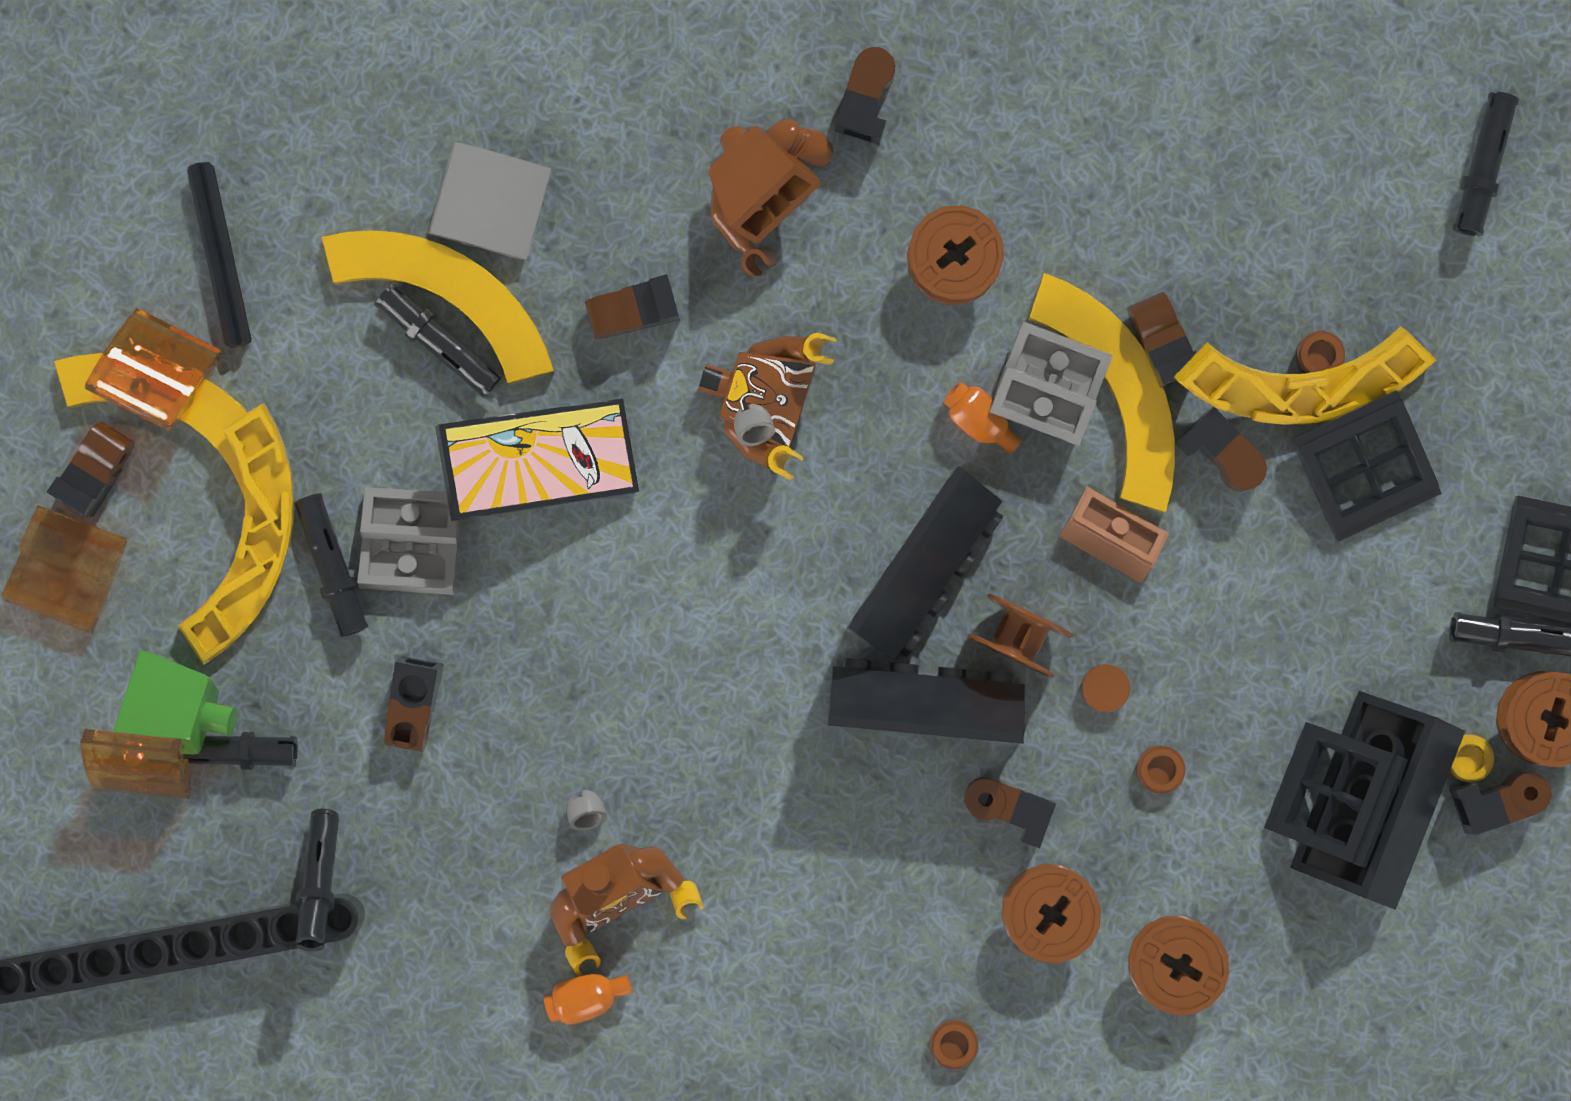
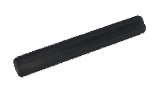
M210 162L195 163L188 166L187 173L224 343L229 348L245 346L251 343L252 338L215 168Z

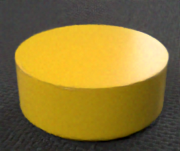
M1464 735L1449 774L1459 781L1469 783L1484 779L1491 772L1494 765V753L1490 744L1479 736Z

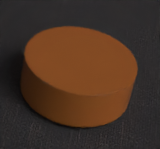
M1316 331L1304 337L1298 344L1295 354L1296 363L1303 374L1337 367L1344 364L1345 348L1336 335L1327 331Z
M1108 664L1094 666L1086 672L1082 679V697L1087 705L1094 710L1101 712L1115 711L1122 707L1129 697V680L1126 674L1116 666Z
M1162 745L1152 746L1140 755L1136 764V773L1140 783L1146 789L1154 793H1169L1178 788L1185 776V763L1176 750Z
M950 1019L940 1023L933 1030L930 1037V1049L933 1057L940 1065L949 1069H960L969 1065L974 1060L978 1051V1039L974 1030L967 1023L961 1020Z

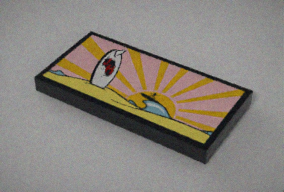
M623 398L438 424L435 426L451 522L639 492Z

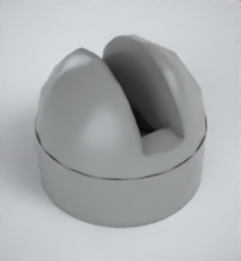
M753 403L749 405L750 409L748 410L739 409L734 417V429L738 441L745 446L762 444L768 441L775 433V427L769 412L762 406Z
M582 790V797H578L574 793L567 802V817L570 827L574 830L593 829L603 824L607 819L604 803L600 796L593 791Z

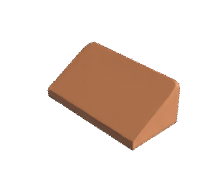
M1087 486L1060 532L1059 537L1140 583L1153 568L1169 533Z

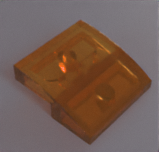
M136 307L98 360L85 383L84 389L170 432L192 405L195 391L216 366L221 350Z
M37 505L18 546L20 555L1 597L5 602L93 634L127 545V538Z
M90 729L84 730L80 741L82 760L88 781L94 789L190 799L189 760L183 759L182 739Z

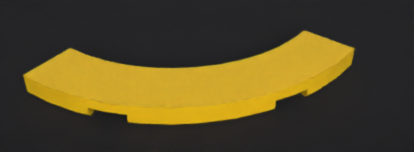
M369 230L343 232L321 237L334 284L361 280H384L407 283L423 288L457 307L475 323L493 347L502 365L508 384L555 372L547 348L535 324L522 305L499 280L465 255L425 238L398 232Z
M1044 273L1028 320L1043 325L1061 336L1113 355L1104 380L1120 410L1125 432L1126 463L1119 499L1166 513L1173 485L1175 438L1171 412L1164 388H1160L1145 350L1127 326L1107 307L1072 284Z
M1400 326L1387 339L1360 357L1337 367L1305 374H1279L1253 369L1233 361L1207 342L1174 378L1195 396L1222 411H1228L1262 423L1281 425L1311 424L1329 421L1391 391L1397 390L1399 392L1417 379L1437 360L1407 330Z
M97 353L78 355L54 361L67 407L73 408L100 402H128L160 409L179 418L202 434L219 451L231 468L245 499L238 463L222 428L246 414L247 411L222 388L178 365L152 357L124 353Z
M265 403L260 404L222 428L238 463L242 486L244 487L245 516L241 538L229 572L207 602L193 615L177 625L202 665H205L227 649L259 615L273 593L282 573L290 547L294 522L292 472L280 432Z

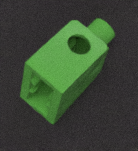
M140 650L112 735L121 748L126 751L198 754L202 749L207 731L228 736L232 734L237 721L236 707L217 704L219 691L212 679L207 675L148 651Z

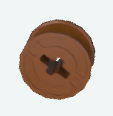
M963 205L944 206L926 215L914 229L907 251L908 272L916 287L929 299L946 305L967 304L983 296L998 277L1004 259L1003 241L995 224L979 210ZM966 242L971 244L972 248L962 258L965 262L964 265L960 266L958 262L954 261L943 270L938 266V263L947 255L948 251L945 247L950 246L952 249L957 250Z
M988 593L986 597L990 601L1006 609L1003 618L991 641L974 634H968L967 637L1023 666L1054 678L1052 672L1034 663L1049 631L1067 638H1073L1074 634L1020 606Z
M1537 671L1521 676L1506 688L1498 703L1496 724L1502 742L1513 755L1529 764L1558 768L1571 764V674ZM1543 711L1551 712V715L1557 718L1555 727L1547 726V723L1541 720Z
M1041 864L1024 870L1010 883L1003 898L1002 919L1008 936L1025 955L1040 962L1062 963L1077 958L1092 945L1100 928L1101 908L1094 889L1082 876L1062 865ZM1062 895L1065 896V901L1058 908V911L1062 914L1060 921L1056 923L1053 920H1049L1040 931L1035 929L1044 918V915L1040 912L1041 906L1046 903L1052 907Z
M1182 915L1164 916L1145 925L1134 938L1128 955L1129 976L1138 993L1157 1010L1175 1016L1196 1014L1212 1006L1223 993L1229 976L1228 954L1220 938L1199 921ZM1166 953L1175 959H1180L1183 954H1187L1184 961L1196 969L1195 974L1190 977L1181 971H1177L1174 976H1169L1173 969L1160 961L1161 956Z

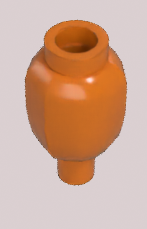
M959 381L942 401L949 408L950 419L967 435L978 442L985 444L997 443L1007 453H1013L1022 440L1008 428V419L989 412L993 398L982 388L974 385L966 386L962 381Z
M593 973L559 982L553 988L552 993L544 995L543 999L551 1023L562 1021L565 1024L574 1025L606 1013L612 1007L615 998L633 993V988L628 974L609 980L601 974Z

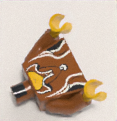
M813 333L809 337L781 336L755 343L748 349L747 353L739 352L733 372L706 364L698 387L700 392L724 399L719 418L725 421L724 431L726 436L742 455L751 461L770 468L786 480H792L794 476L785 471V463L791 458H796L799 461L803 460V456L790 447L816 368V363L809 360L825 365H831L834 362L833 358L822 356L821 349L825 343H836L837 340L834 337L821 333ZM754 403L762 406L769 412L775 427V433L768 441L762 444L745 446L738 441L734 429V417L739 409L748 410L750 409L749 405Z
M619 844L572 869L561 877L563 890L551 902L550 915L563 944L567 946L565 956L575 974L580 976L582 973L579 970V966L583 961L592 959L597 968L601 964L598 954L591 942L585 938V934L593 932L663 892H670L675 913L680 919L688 918L684 905L695 903L702 910L703 903L696 884L692 881H684L682 874L662 850L653 846L639 848Z

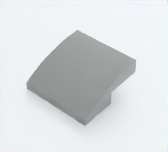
M453 142L428 234L470 247H480L518 260H527L551 169L487 149Z
M1022 321L989 412L1080 446L1097 402L1096 397L1113 355Z
M365 487L360 528L362 545L357 580L359 589L454 595L460 520L451 522L446 492Z

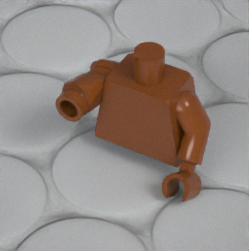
M782 119L772 125L767 131L758 126L750 127L747 131L740 126L727 129L720 138V144L725 152L710 166L708 172L713 185L711 191V220L734 251L740 249L743 253L741 266L743 271L751 276L762 275L761 270L755 264L757 254L760 255L763 262L769 267L775 266L777 263L776 255L770 248L763 246L756 248L752 242L758 245L822 184L819 178L803 162L815 167H823L833 156V146L827 141L823 132L816 129L798 127L794 119Z

